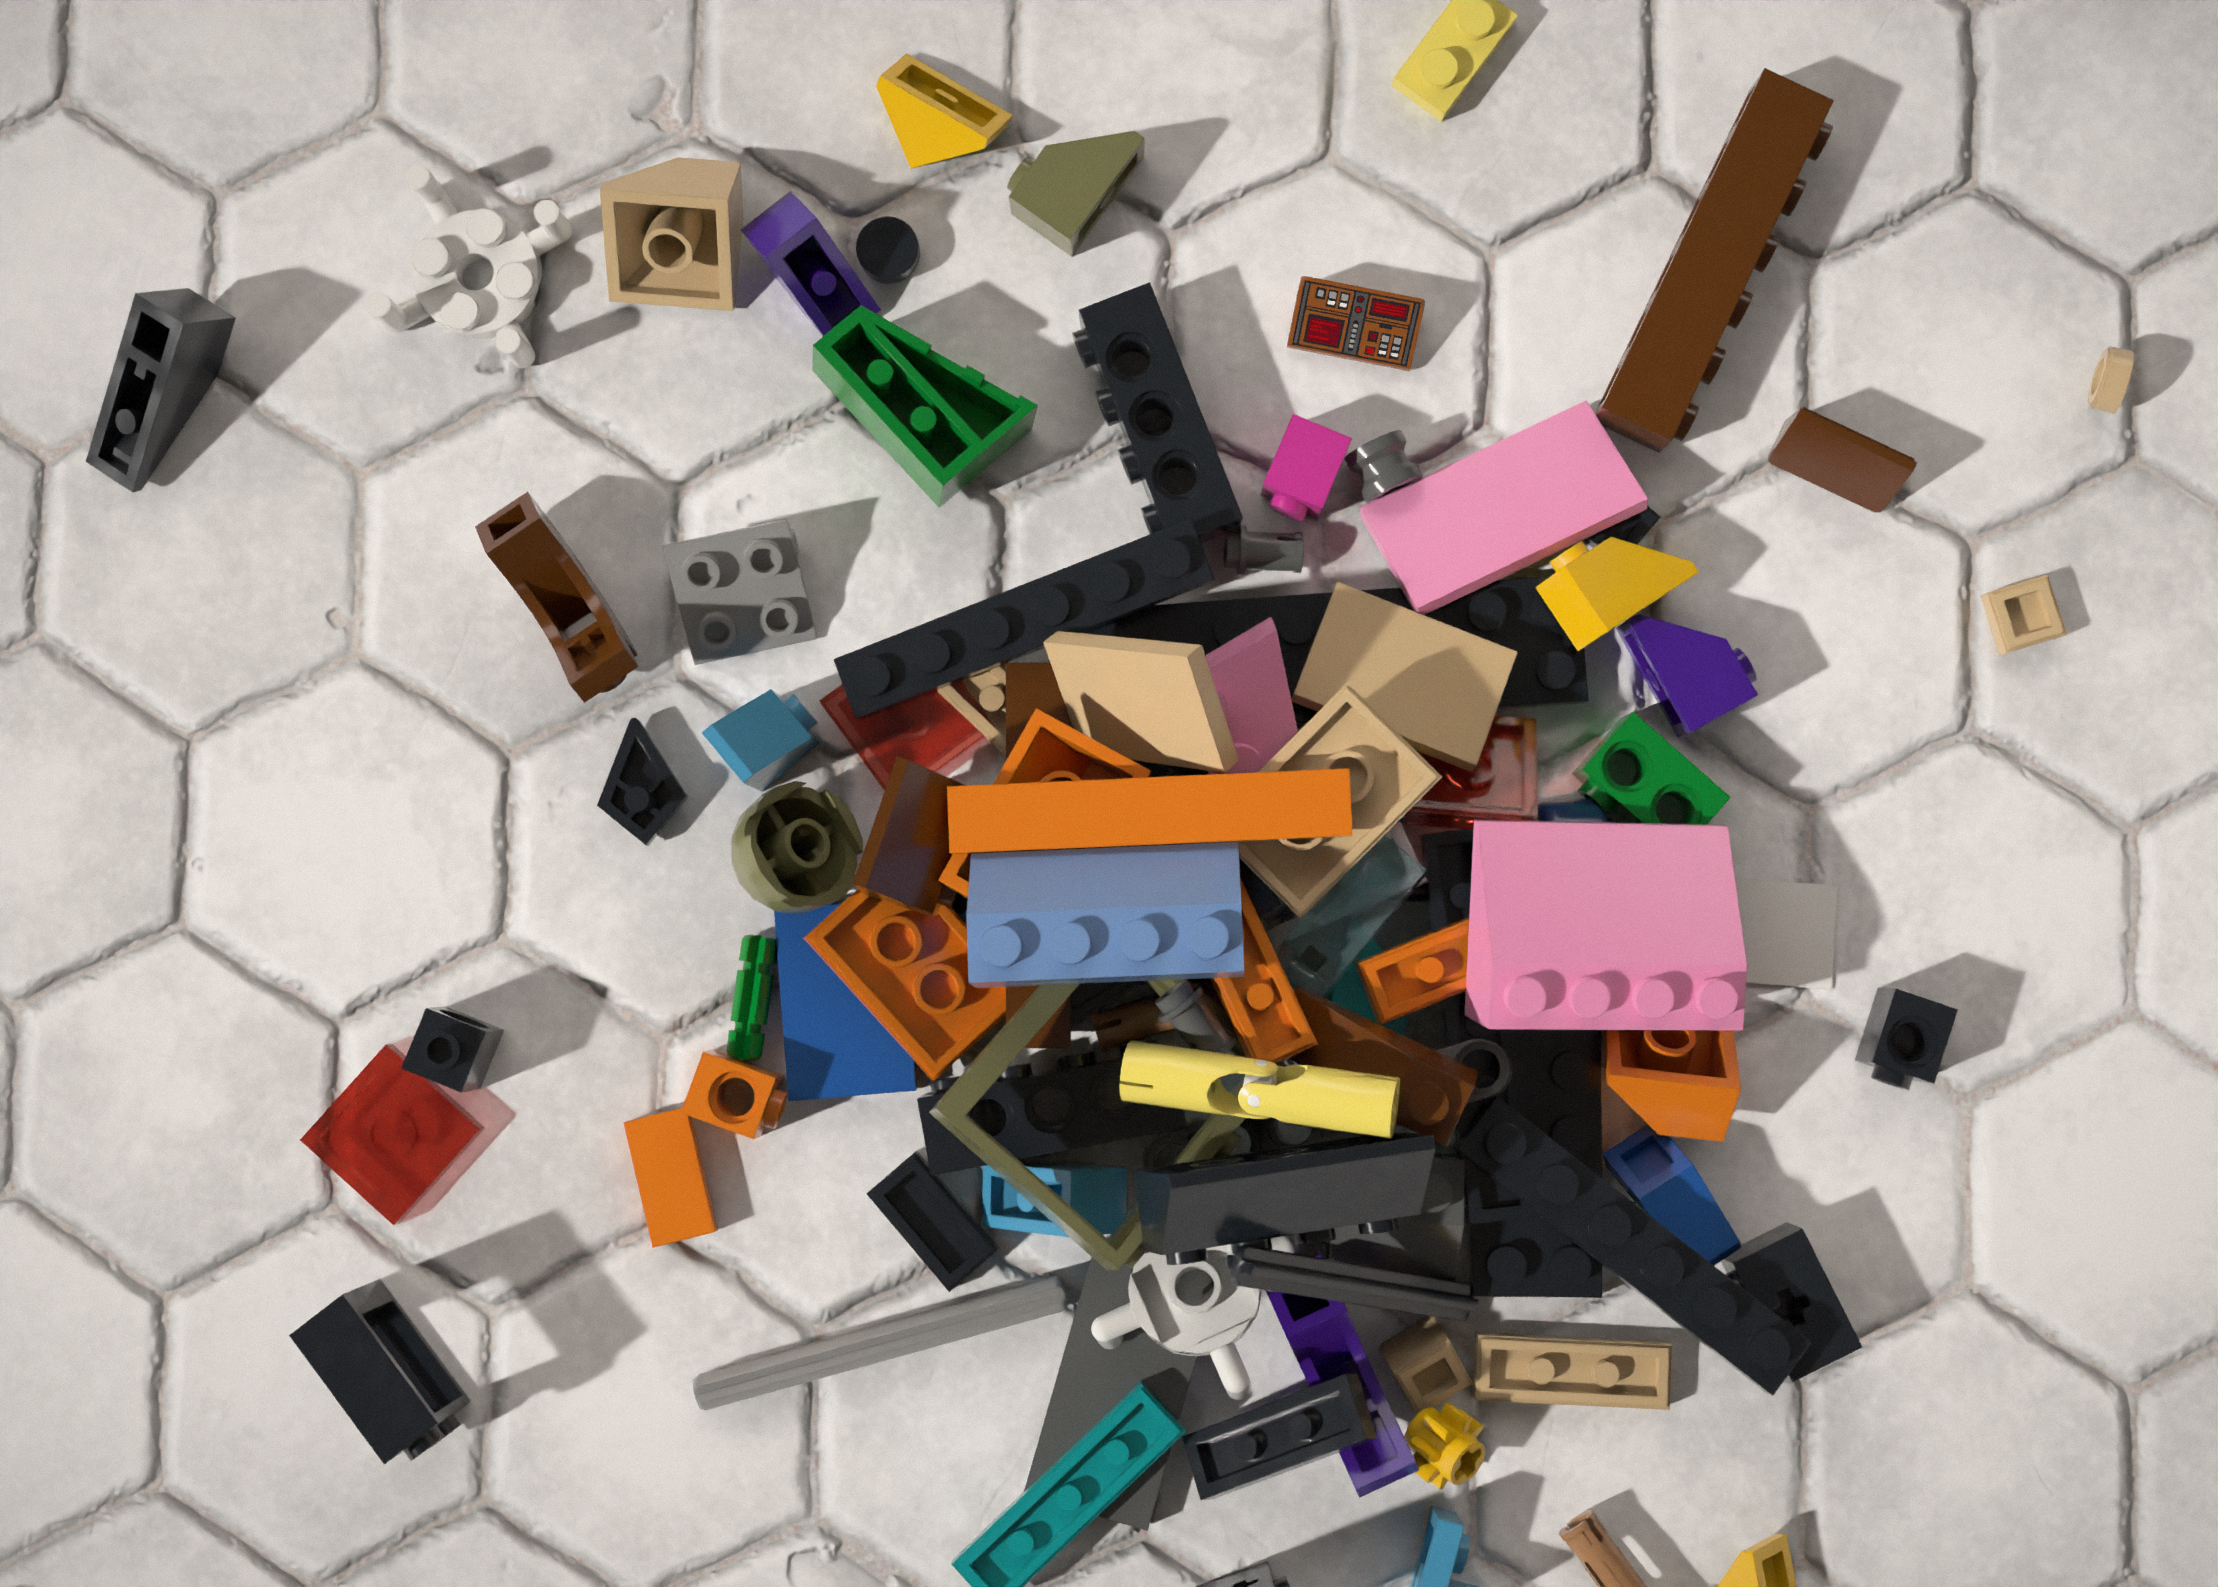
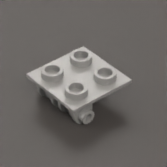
M788 519L662 546L694 665L818 638L797 558L799 549L794 529H790Z

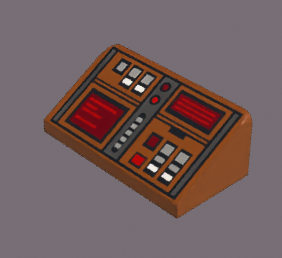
M1302 276L1298 287L1286 348L1410 371L1425 300Z

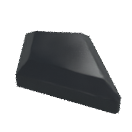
M631 718L597 806L643 844L649 846L687 800L688 795L642 722L637 718Z

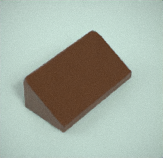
M1805 407L1799 408L1784 421L1768 455V461L1772 465L1874 513H1880L1888 506L1917 465L1914 458Z

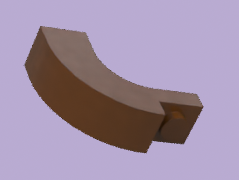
M528 491L475 526L487 556L511 584L544 631L559 659L570 686L584 703L599 693L615 689L625 680L628 673L639 667L634 658L638 654L609 604L571 548Z

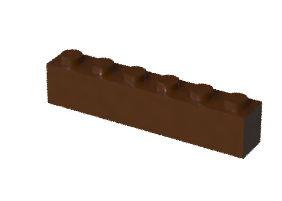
M1763 69L1750 88L1595 411V415L1603 427L1658 453L1673 438L1680 441L1684 440L1699 411V406L1690 403L1700 381L1707 385L1712 382L1726 354V350L1717 346L1727 325L1734 329L1737 328L1752 300L1753 294L1744 290L1753 269L1762 273L1778 246L1780 238L1771 234L1780 213L1787 217L1791 215L1805 189L1807 182L1797 178L1806 158L1816 161L1830 137L1833 126L1824 122L1834 102L1833 99L1771 70Z

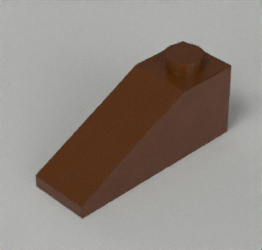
M1297 986L1294 994L1318 1045L1309 1051L1290 1058V1060L1298 1065H1312L1399 1077L1400 1093L1396 1123L1418 1134L1434 1135V1141L1446 1147L1475 1087L1478 1071Z

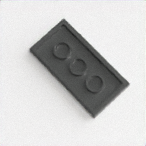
M1092 1257L1090 1259L1024 1491L1141 1380L1178 1420L1180 1419L1197 1356L1180 1355L1170 1352L1152 1340L1142 1327L1124 1334L1121 1344L1114 1349L1103 1348L1092 1334L1091 1326L1097 1317L1130 1302L1128 1286L1132 1269L1126 1264L1120 1270L1107 1271ZM1172 1446L1105 1508L1098 1517L1148 1531Z

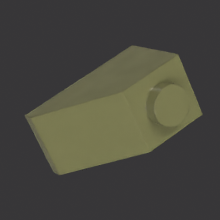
M1129 131L1046 145L1035 161L1029 157L1025 158L1010 178L1007 189L1011 191L1009 195L1011 214L1067 254L1073 256L1143 160L1145 138L1136 131Z

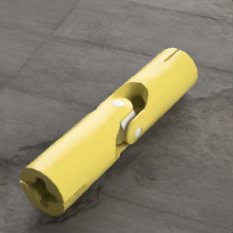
M1132 1040L1128 1042L1125 1049L1120 1074V1097L1122 1101L1252 1119H1268L1272 1117L1281 1122L1301 1127L1392 1139L1400 1093L1399 1077L1312 1065H1289L1282 1067L1267 1060ZM1235 1073L1245 1074L1244 1084L1239 1091L1238 1098L1225 1090L1220 1077Z

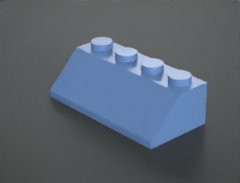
M1238 842L971 854L966 913L968 980L976 988L1244 977Z

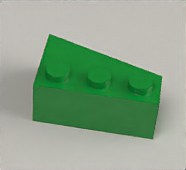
M860 305L813 344L812 371L940 508L1032 429L1038 405L1021 395L1017 398L986 381L984 379L985 375L968 365L966 368L961 367L931 350V344Z

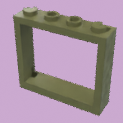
M1184 979L1143 982L1161 996ZM1188 979L1193 987L1198 986L1191 979ZM1079 984L1039 985L929 1113L1107 1271L1120 1270L1124 1264L1132 1269L1144 1254L1149 1253L1144 1251L1138 1203L1107 1239L967 1115ZM1204 992L1200 997L1230 1036L1232 1035L1237 1041L1226 1054L1246 1057L1224 1008ZM1284 1062L1277 1064V1066L1282 1067L1288 1066ZM1245 1076L1230 1092L1237 1098L1240 1089L1243 1087ZM1212 1114L1171 1164L1229 1156L1242 1139L1235 1130L1244 1121L1245 1117Z

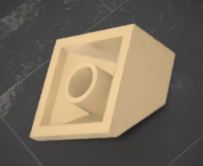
M677 157L602 183L600 199L609 301L724 311L734 310L742 238L741 229L743 227L741 162Z

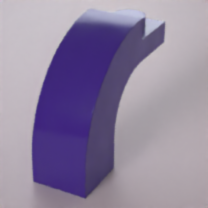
M1266 1291L1309 1387L1343 1374H1358L1378 1438L1339 1452L1359 1498L1419 1471L1412 1452L1357 1335L1343 1302Z

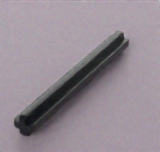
M1249 1245L1238 1246L1234 1255L1227 1256L1225 1267L1230 1269V1281L1236 1286L1457 1321H1466L1470 1312H1477L1479 1308V1300L1473 1297V1286L1461 1281Z

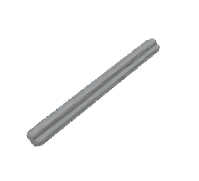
M1052 1276L701 1373L693 1379L695 1399L701 1410H709L1059 1313L1067 1308L1068 1300L1065 1288L1060 1277Z

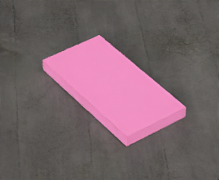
M1586 400L1361 506L1360 516L1414 612L1425 615L1647 510L1648 498Z

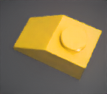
M1610 537L1591 550H1588L1583 541H1580L1549 562L1556 573L1535 588L1577 651H1579L1699 573L1692 561Z

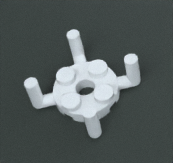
M413 164L409 166L404 174L405 182L424 202L436 224L427 232L422 240L415 244L411 253L413 284L416 295L396 304L386 294L375 292L366 299V311L393 333L402 332L431 316L442 327L452 332L480 339L495 338L497 349L516 367L527 368L531 366L535 360V352L520 325L531 314L535 306L534 300L539 284H542L543 270L539 256L571 238L573 233L571 223L557 204L551 200H542L536 204L534 217L541 226L527 234L515 223L491 209L480 208L458 213L445 188L424 165ZM477 260L491 262L494 274L491 282L486 287L480 290H469L464 287L463 273L470 263Z
M1287 1235L1271 1238L1272 1250L1299 1254V1246L1296 1244L1294 1236ZM1231 1244L1206 1248L1207 1260L1189 1264L1167 1265L1166 1255L1151 1252L1144 1254L1131 1271L1128 1286L1130 1302L1097 1317L1093 1321L1091 1331L1095 1339L1103 1348L1114 1349L1121 1344L1124 1334L1142 1327L1152 1340L1172 1353L1187 1356L1211 1355L1227 1394L1236 1400L1246 1398L1251 1392L1252 1385L1234 1343L1244 1336L1256 1319L1262 1290L1236 1286L1230 1281V1269L1225 1267L1228 1255H1234L1231 1251ZM1202 1270L1208 1273L1214 1281L1213 1294L1202 1305L1190 1306L1183 1303L1177 1297V1282L1187 1271Z

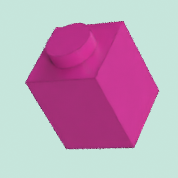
M1293 414L1260 493L1261 496L1271 499L1268 507L1280 515L1297 521H1303L1306 514L1318 519L1352 438Z

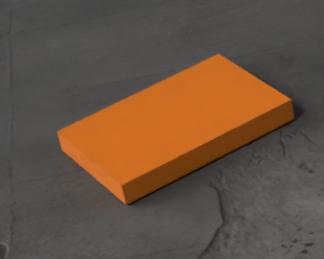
M857 889L803 938L932 1081H935L1006 1015V987L976 988L969 983L967 924L950 907L940 905L937 916L934 918L862 894Z

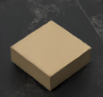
M2048 574L1980 595L1999 656L2067 635Z

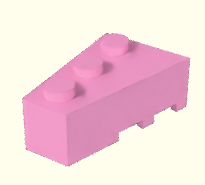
M1271 617L1205 655L1239 759L1226 773L1208 771L1210 775L1259 772L1298 733L1277 629Z

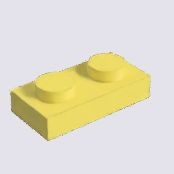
M1451 0L1395 75L1391 86L1442 122L1513 27L1518 15L1498 0Z

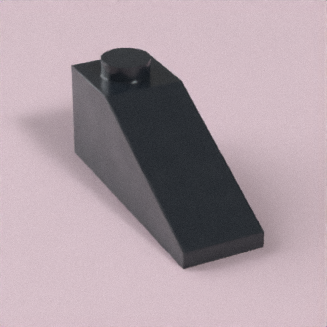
M189 288L135 293L86 462L131 492L141 491L219 374L236 317Z

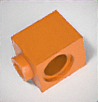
M716 1050L703 1051L681 1113L745 1137L756 1139L763 1135L765 1127L775 1130L781 1119L788 1098L787 1092L779 1090L784 1075L741 1059L732 1058ZM733 1078H741L747 1081L753 1088L755 1095L754 1104L746 1114L733 1112L725 1103L724 1090L728 1082Z

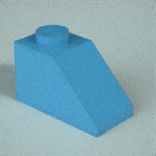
M772 689L711 724L702 732L704 737L740 780L761 792L819 744V741L809 731L818 722L794 694L784 701Z
M1021 1162L1101 1234H1112L1126 1218L1127 1167L1084 1163ZM989 1165L983 1166L982 1227L1069 1237Z

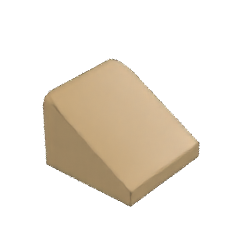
M1425 1317L1379 1346L1380 1352L1417 1414L1427 1407L1437 1406L1474 1384L1435 1317Z

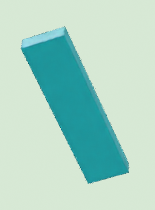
M1141 1380L952 1560L951 1565L971 1587H1024L1186 1432V1427Z

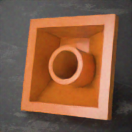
M1603 1030L1607 1084L1658 1135L1718 1142L1724 1141L1741 1091L1734 1030Z

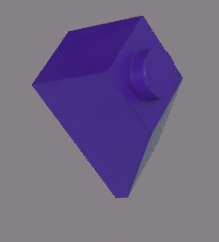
M790 191L741 229V232L773 276L822 337L860 305L876 314L881 311L817 217Z
M1641 614L1633 616L1616 627L1618 634L1677 738L1693 732L1758 696L1752 685L1757 680L1750 660L1741 649L1736 648L1732 650L1725 638Z

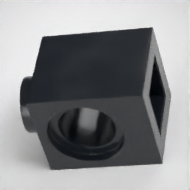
M1878 988L1855 1061L1874 1067L1871 1075L1872 1079L1904 1090L1910 1089L1912 1080L1934 1084L1958 1009L1896 988ZM1905 1023L1914 1032L1915 1047L1909 1056L1901 1059L1893 1050L1892 1036L1895 1030Z
M449 1007L426 1008L401 1069L461 1093L481 1089L504 1029Z

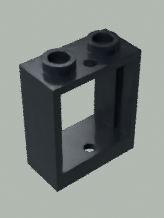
M381 1279L342 1294L289 1335L383 1464H386L402 1452L412 1461L461 1425L454 1414L470 1403L471 1400Z

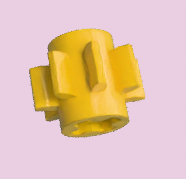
M1449 1402L1445 1403L1441 1412L1435 1407H1427L1420 1411L1408 1425L1404 1436L1410 1450L1414 1453L1413 1457L1419 1468V1471L1415 1472V1474L1427 1483H1433L1439 1489H1443L1448 1480L1454 1485H1461L1470 1480L1480 1468L1485 1456L1484 1445L1475 1439L1482 1431L1483 1425L1462 1409L1458 1410Z

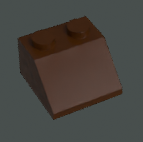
M897 756L853 882L862 894L934 918L937 916L940 905L951 908L957 892L938 881L953 855L949 853L947 786L967 785Z

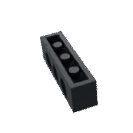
M1151 283L1143 284L1079 309L1081 330L1073 332L1072 336L1085 369L1096 365L1104 388L1096 390L1095 394L1107 426L1119 423L1127 446L1118 449L1127 478L1131 485L1142 482L1150 504L1141 508L1149 534L1190 518L1194 523L1201 543L1222 536L1226 531L1237 530L1239 525L1242 524L1243 516ZM1135 351L1147 358L1149 367L1139 376L1127 377L1120 374L1113 364L1122 353ZM1160 409L1170 416L1173 424L1164 434L1151 436L1142 432L1136 421L1144 411ZM1175 466L1186 468L1193 474L1196 483L1185 494H1171L1161 486L1159 481L1160 476L1165 470Z
M1157 1039L1142 1041L1146 1043L1158 1044ZM1127 1044L1119 1046L1121 1058L1096 1063L1094 1051L1056 1058L1058 1070L1033 1074L1031 1063L1009 1066L980 1098V1100H995L1004 1108L1006 1112L1005 1127L1002 1131L991 1134V1136L1017 1159L1187 1128L1183 1109L1131 1102L1122 1110L1110 1111L1098 1102L1096 1087L1103 1078L1109 1075L1121 1074L1122 1061ZM960 1076L931 1081L932 1094L922 1095L917 1098L931 1176L987 1165L929 1113ZM1046 1087L1061 1089L1070 1101L1069 1114L1066 1118L1056 1123L1043 1121L1034 1110L1033 1101L1036 1093ZM971 1110L967 1113V1115L970 1116V1117H971Z

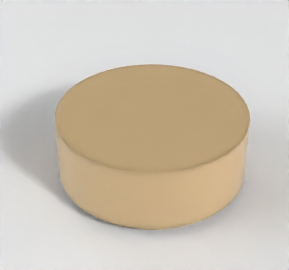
M2112 346L2103 351L2095 368L2089 389L2088 404L2090 408L2113 414L2117 412L2125 396L2134 365L2133 351Z

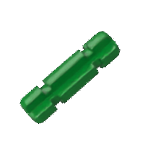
M750 934L745 935L741 942L739 960L744 961L743 970H737L730 1021H735L734 1030H729L726 1047L727 1055L735 1059L754 1061L760 1059L763 1053L765 1034H761L760 1031L761 1025H767L774 974H769L770 965H775L777 954L776 939L772 937Z

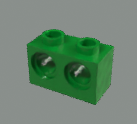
M1634 712L1622 717L1572 773L1573 776L1583 783L1578 792L1584 799L1594 801L1603 810L1605 815L1613 810L1627 823L1662 824L1657 817L1656 806L1662 795L1669 794L1676 797L1683 806L1684 818L1681 824H1708L1731 798ZM1614 752L1627 754L1635 763L1636 776L1630 786H1621L1615 783L1609 776L1607 769L1608 760Z

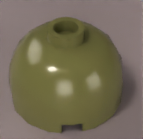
M793 781L776 786L762 794L740 815L732 834L731 859L738 882L752 899L776 912L802 914L840 900L854 886L857 855L863 853L862 835L854 815L838 796L828 790L819 793L812 788L802 787L807 784L806 782Z

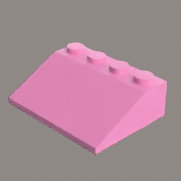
M1474 820L1465 1016L1488 1029L1743 1031L1747 962L1728 826L1710 824Z

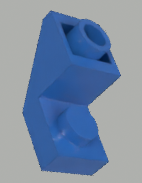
M1647 1124L1602 1154L1607 1169L1639 1208L1712 1265H1716L1742 1248L1740 1240L1695 1166L1670 1136L1658 1135Z

